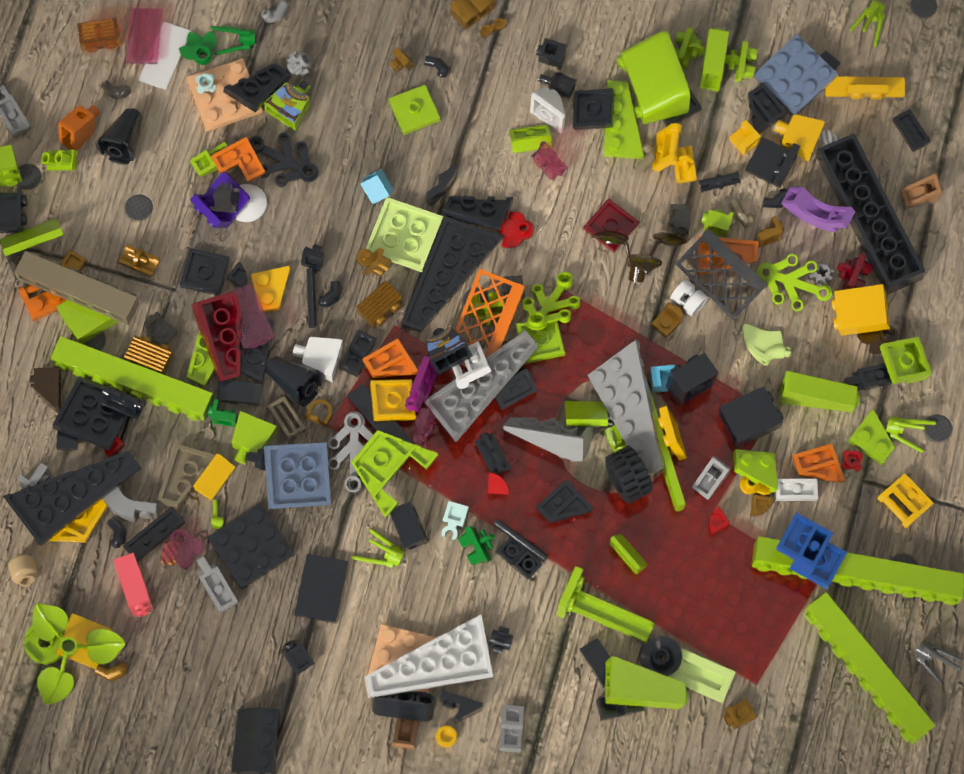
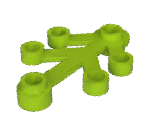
M789 254L785 260L774 265L765 262L757 268V275L768 284L773 295L772 301L775 304L780 305L785 301V296L783 293H780L775 280L783 282L792 301L791 307L794 311H801L804 308V302L799 299L794 287L816 294V297L821 301H828L833 296V290L828 285L818 287L797 279L808 273H815L818 270V264L815 261H808L805 266L786 275L779 273V271L788 266H796L799 263V257L795 254ZM791 256H794L796 258V262L794 264H791L789 262V258ZM810 263L815 264V269L813 271H810L808 269V265ZM765 269L770 270L769 276H764L763 271ZM822 289L827 290L825 297L820 295ZM776 295L782 296L781 302H776ZM799 301L801 303L800 309L794 307L795 302Z
M561 272L557 275V287L548 300L544 294V287L541 284L532 286V295L538 299L541 310L539 312L536 311L533 298L526 297L522 300V307L529 314L527 319L528 328L538 331L544 329L547 323L558 320L562 323H567L571 320V312L562 308L578 309L580 307V298L578 296H571L568 299L557 301L564 290L570 289L573 285L571 273ZM562 309L559 313L548 315L551 311Z

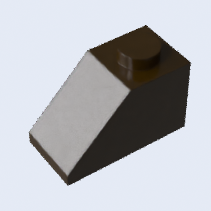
M34 368V375H30V386L34 388L36 394L51 409L59 413L61 410L60 369Z

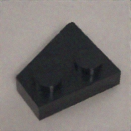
M762 83L748 93L747 98L752 125L758 134L787 116V111L765 83Z
M565 480L541 501L535 509L551 524L592 512L594 507Z

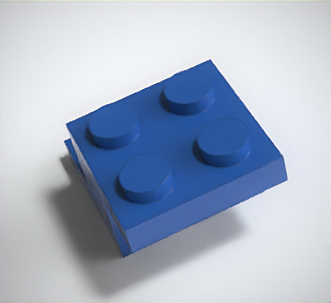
M797 512L776 548L777 551L794 559L790 567L791 570L825 589H828L847 554L846 551L829 543L834 534L833 532Z

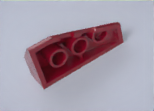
M233 291L191 304L198 328L219 381L240 376L241 308L236 292Z

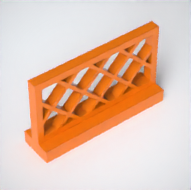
M479 268L455 329L458 334L466 331L470 340L467 346L485 339L488 345L485 353L486 358L503 346L525 286ZM482 274L490 277L493 283L492 286L483 290L479 284ZM493 279H496L501 282L495 284ZM503 283L511 285L510 293L501 297L496 286ZM478 285L480 291L475 293V290ZM495 288L499 298L488 303L483 292ZM481 293L485 305L474 309L471 302L472 298ZM507 298L506 303L504 305L502 300ZM500 301L503 306L502 313L493 316L489 305ZM487 307L491 318L480 322L476 311ZM474 312L478 323L467 328L464 318L466 315ZM500 317L498 323H496L495 318ZM493 320L496 327L495 331L486 335L481 324ZM463 324L465 329L460 331V328ZM480 326L484 337L472 341L468 330ZM492 336L491 341L489 343L487 338Z

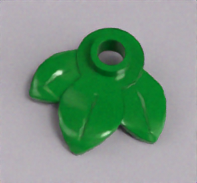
M210 31L202 38L194 32H189L186 39L187 45L179 48L181 56L187 60H194L199 65L209 64L213 59L212 51L217 46L215 34ZM202 54L207 56L206 58H200Z

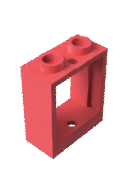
M134 553L114 559L113 561L133 616L142 617L148 615L153 610V606Z

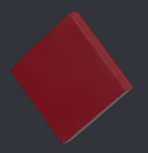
M608 198L583 226V230L591 236L601 231L610 230L621 232L629 237L639 226L640 222ZM595 238L613 253L622 245L608 244Z

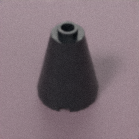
M125 109L96 143L99 153L102 156L104 153L108 155V160L111 162L127 165L135 158L143 120L141 113L137 109Z
M279 356L270 358L266 363V373L295 405L305 407L317 396L318 393L315 390L318 385L322 386L324 379L323 373L319 370Z

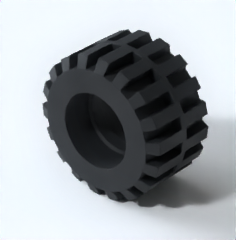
M628 445L605 457L608 475L616 491L624 501L629 504L652 493V481L648 470L639 454L631 446Z

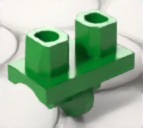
M471 526L465 528L466 532L458 540L463 548L473 545L475 551L467 555L470 564L477 565L482 562L489 563L493 561L488 551L494 548L491 543L495 540L494 534L487 535L485 529L478 533L477 529Z

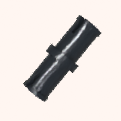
M736 171L724 175L716 174V177L699 180L701 193L717 188L722 190L725 186L740 184L739 172Z

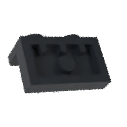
M521 367L495 396V400L501 410L538 390L528 369Z

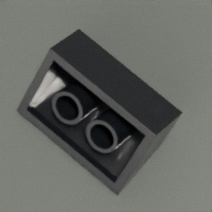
M261 707L238 709L231 774H274L281 719L280 709Z

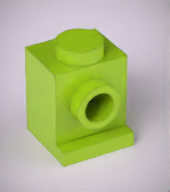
M709 209V212H704L701 223L705 224L703 231L709 228L715 235L726 238L734 213L730 212L729 215H726L721 210L713 211Z

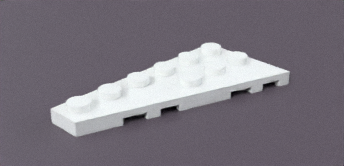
M482 615L366 675L365 682L368 698L492 678L493 672Z

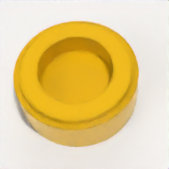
M442 726L436 732V741L441 747L450 748L457 741V732L451 726Z

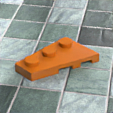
M719 238L746 265L757 262L759 241ZM704 241L697 247L698 255H709V245ZM712 249V255H718V254ZM712 257V269H724V260L721 257ZM698 258V269H710V258ZM727 263V269L732 268V267ZM698 272V276L708 274L710 272Z

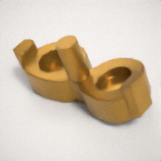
M497 18L491 26H482L480 31L481 37H488L494 31L504 29L507 25V20Z

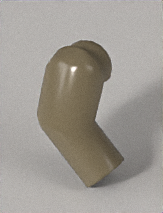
M646 142L642 146L645 152L644 158L637 164V167L642 172L656 159V148L650 142Z
M738 199L730 202L734 215L743 226H749V224L754 223L753 215L751 213L745 214Z

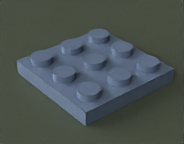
M795 34L754 73V77L761 84L765 83L776 99L791 114L798 115L838 77V73L799 35Z
M327 442L264 446L268 509L331 505Z

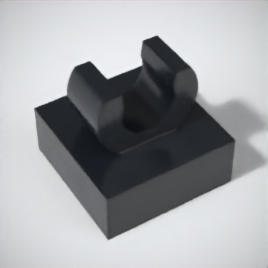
M314 244L312 249L305 246L302 252L301 265L314 268V270L320 272L324 260V253L320 252L322 246Z

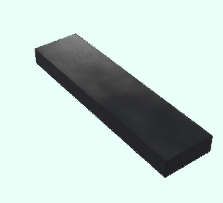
M363 383L347 395L348 400L375 431L378 430L415 444L396 421H374L371 392Z

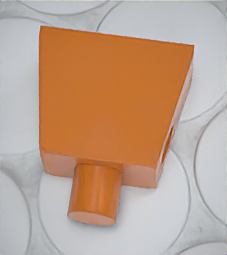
M78 105L58 122L59 142L69 150L78 151L96 129L95 118L100 114L99 109L94 105H91L88 109Z

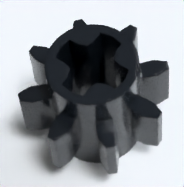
M500 626L499 631L493 629L489 645L494 646V652L503 654L504 649L510 650L514 635L509 634V628Z

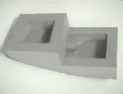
M503 705L499 751L521 753L524 706Z

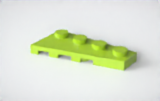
M608 80L607 88H613L615 93L613 127L605 128L604 157L643 159L644 154L628 82Z

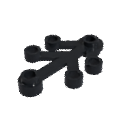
M286 132L278 135V142L282 145L284 155L266 146L263 138L255 135L249 139L255 153L261 152L278 161V163L270 165L263 164L262 166L267 170V173L261 175V178H267L273 172L292 168L296 172L286 175L278 174L275 177V183L278 187H285L287 182L302 179L304 182H313L317 179L319 171L317 166L309 161L308 148L305 142L299 141L295 145L296 152L301 158V164L294 160L290 146V136ZM282 137L288 138L286 141L280 140ZM255 144H259V145H260L259 148H254L253 146H254ZM299 146H304L305 149H304V150H299L298 147H299ZM307 171L312 172V174L309 176H307L305 173ZM283 178L285 181L280 183L278 179Z

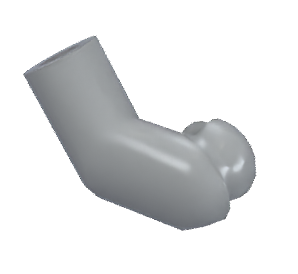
M281 1L276 10L265 9L262 12L263 20L267 23L282 20L289 8V4Z

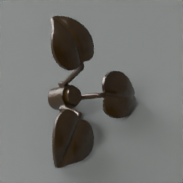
M609 230L592 235V238H597L605 243L623 244L625 246L628 261L627 267H630L628 279L638 283L644 282L645 274H649L653 269L662 265L660 259L653 257L659 244L677 246L688 242L672 233H655L653 238L656 239V242L649 256L630 254L629 243L627 242L629 237L621 232Z

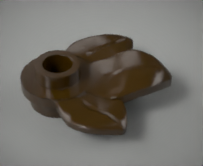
M890 326V329L858 333L857 337L862 343L870 345V353L880 354V346L883 343L897 341L898 332L894 327ZM884 334H890L891 338H885Z

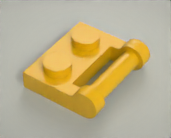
M672 123L656 133V159L653 162L652 170L660 172L670 165L678 164L677 149L679 133L682 132L681 124Z
M905 473L877 498L903 522L902 525L905 529L934 504ZM894 493L913 514L908 517L889 496Z

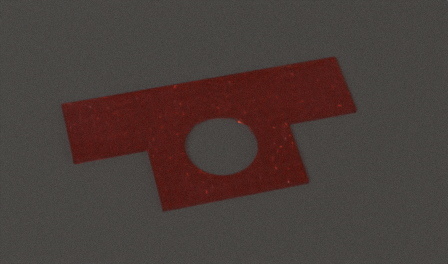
M564 290L557 301L565 300L575 295ZM581 299L578 309L562 308L571 312V320L569 322L562 323L558 320L565 356L524 363L521 366L528 369L538 389L536 392L503 410L499 408L494 398L457 442H455L425 402L421 404L419 411H415V420L396 421L416 445L439 454L427 470L412 457H409L399 470L450 501L468 506V512L495 527L493 524L497 518L548 554L549 556L546 559L569 573H573L575 566L582 568V576L585 577L584 582L645 619L652 621L655 625L726 668L735 671L736 674L756 686L817 585L809 579L800 578L799 575H781L777 571L769 570L764 572L752 567L754 543L756 540L731 525L714 535L710 532V517L737 475L734 472L733 452L736 449L751 451L758 441L756 439L739 448H736L718 415V410L720 406L743 396V394L718 379L715 380L713 387L680 407L669 391L656 392L667 403L678 424L687 455L686 459L680 461L675 454L672 457L673 466L686 504L683 510L677 512L674 509L663 473L652 482V493L628 504L618 493L599 491L578 481L564 467L559 456L503 430L504 424L510 417H532L538 421L556 418L557 412L565 399L580 387L581 384L590 380L588 374L635 340L640 343V357L643 359V370L650 389L649 372L651 367L677 366L679 364L683 366L688 363ZM562 309L551 311L548 315L559 313ZM394 325L379 349L398 338L418 369L423 357L429 356L427 344ZM460 364L464 374L468 369ZM366 367L348 394L362 383L371 392V380L412 379L413 383L416 375L373 378ZM452 368L440 375L437 373L428 398L456 379ZM347 396L328 423V427L336 432H339L345 426L344 419L347 414L359 412L348 400ZM353 419L352 425L356 426L358 419ZM365 419L364 426L374 435L376 431ZM485 432L495 435L511 467L510 470L499 474L508 485L509 495L488 493L489 470L474 442L480 439V435ZM350 433L346 436V438H348L349 440H350ZM359 433V442L365 446L368 440ZM715 456L731 469L725 481L711 498L707 500L693 489L692 486L712 457ZM565 480L594 507L592 512L551 524L535 509L541 501ZM622 534L646 561L648 566L640 573L635 574L610 545L612 536Z

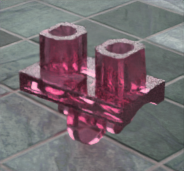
M542 141L539 149L531 155L534 164L540 167L550 180H554L557 175L562 176L567 169L565 163L559 159L557 153L551 149L547 142Z

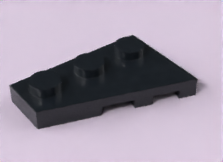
M449 196L443 209V215L501 230L513 204V197H506V200H495V197L476 199L474 196Z
M255 312L240 338V373L263 384L274 321Z

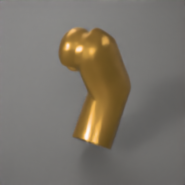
M118 663L116 666L108 669L99 664L95 674L113 682L124 677L128 667L125 663Z

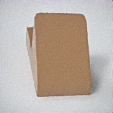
M936 173L901 189L907 208H912L926 201L935 203L943 193L938 174Z
M397 718L392 746L414 750L419 721Z

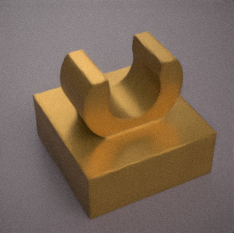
M397 47L392 51L396 58L390 62V66L397 72L403 67L410 70L415 66L412 60L400 48Z

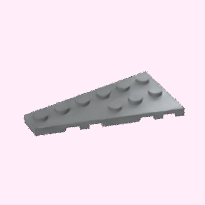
M524 331L486 358L492 372L469 382V385L464 389L457 387L455 379L427 399L425 404L455 442L458 441L538 348L536 342Z
M635 340L588 374V377L624 442L639 454L651 477L664 468L660 443L657 441L655 431L657 427L653 421V408L648 383L643 371L644 363L640 357V343Z

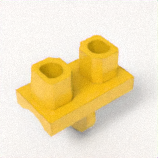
M678 147V164L674 165L676 183L696 181L693 147Z

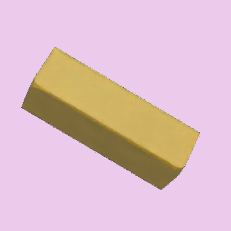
M217 453L194 484V489L212 501L236 467Z

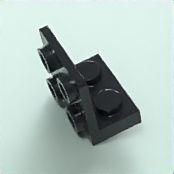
M762 137L745 171L781 188L798 156L801 146L793 143L791 149L784 148Z

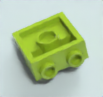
M919 337L883 343L880 346L892 384L923 381L932 375L931 365L927 361L925 349Z

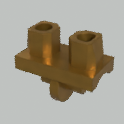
M127 244L118 262L123 266L152 277L161 259L145 252L143 249Z
M378 248L372 253L369 249H361L357 253L356 261L359 265L366 267L362 274L368 276L372 272L381 276L383 272L387 271L392 260L383 256L385 250Z

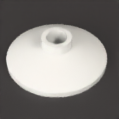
M240 185L250 196V201L235 219L241 222L255 221L264 214L267 208L266 196L255 185Z

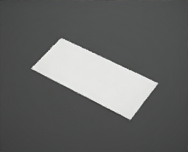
M163 22L138 81L166 90L181 56L179 48L185 46L187 35L191 30Z

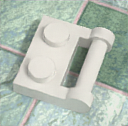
M479 341L468 346L473 355L464 361L468 372L463 374L460 364L452 367L456 376L455 382L460 389L466 388L469 382L492 372Z

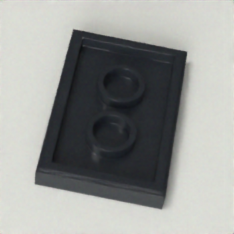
M307 554L294 616L336 624L348 561Z

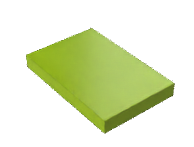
M55 218L1 238L0 243L5 256L60 237L63 235L58 219Z

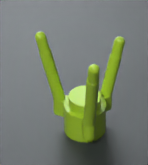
M872 1L870 6L865 8L864 12L850 28V31H853L866 15L868 19L862 29L863 32L867 30L871 21L876 22L878 20L874 47H877L882 23L885 18L883 14L885 11L884 4L879 1Z
M890 416L886 432L891 433L890 438L897 439L923 453L924 450L899 436L898 433L903 434L904 427L924 430L925 426L918 424L936 425V421Z
M370 529V533L389 546L387 547L378 541L369 539L370 543L386 551L384 558L387 561L355 555L351 556L353 560L385 565L392 568L393 565H400L405 551L375 530Z

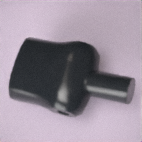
M556 72L552 78L540 74L538 82L549 85L548 89H553L560 96L570 99L577 79L568 77L561 72Z

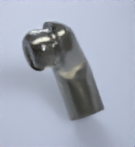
M109 80L101 84V88L113 99L126 98L131 94V88L128 85L113 86Z

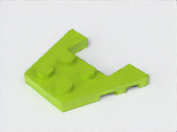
M377 430L351 461V464L382 514L387 518L399 503L382 490L409 457H412L427 470L439 454Z

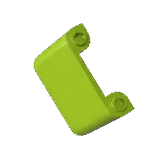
M667 30L658 32L620 52L619 57H617V63L620 69L623 68L624 71L628 72L638 100V106H635L636 116L641 118L643 125L689 113V87Z

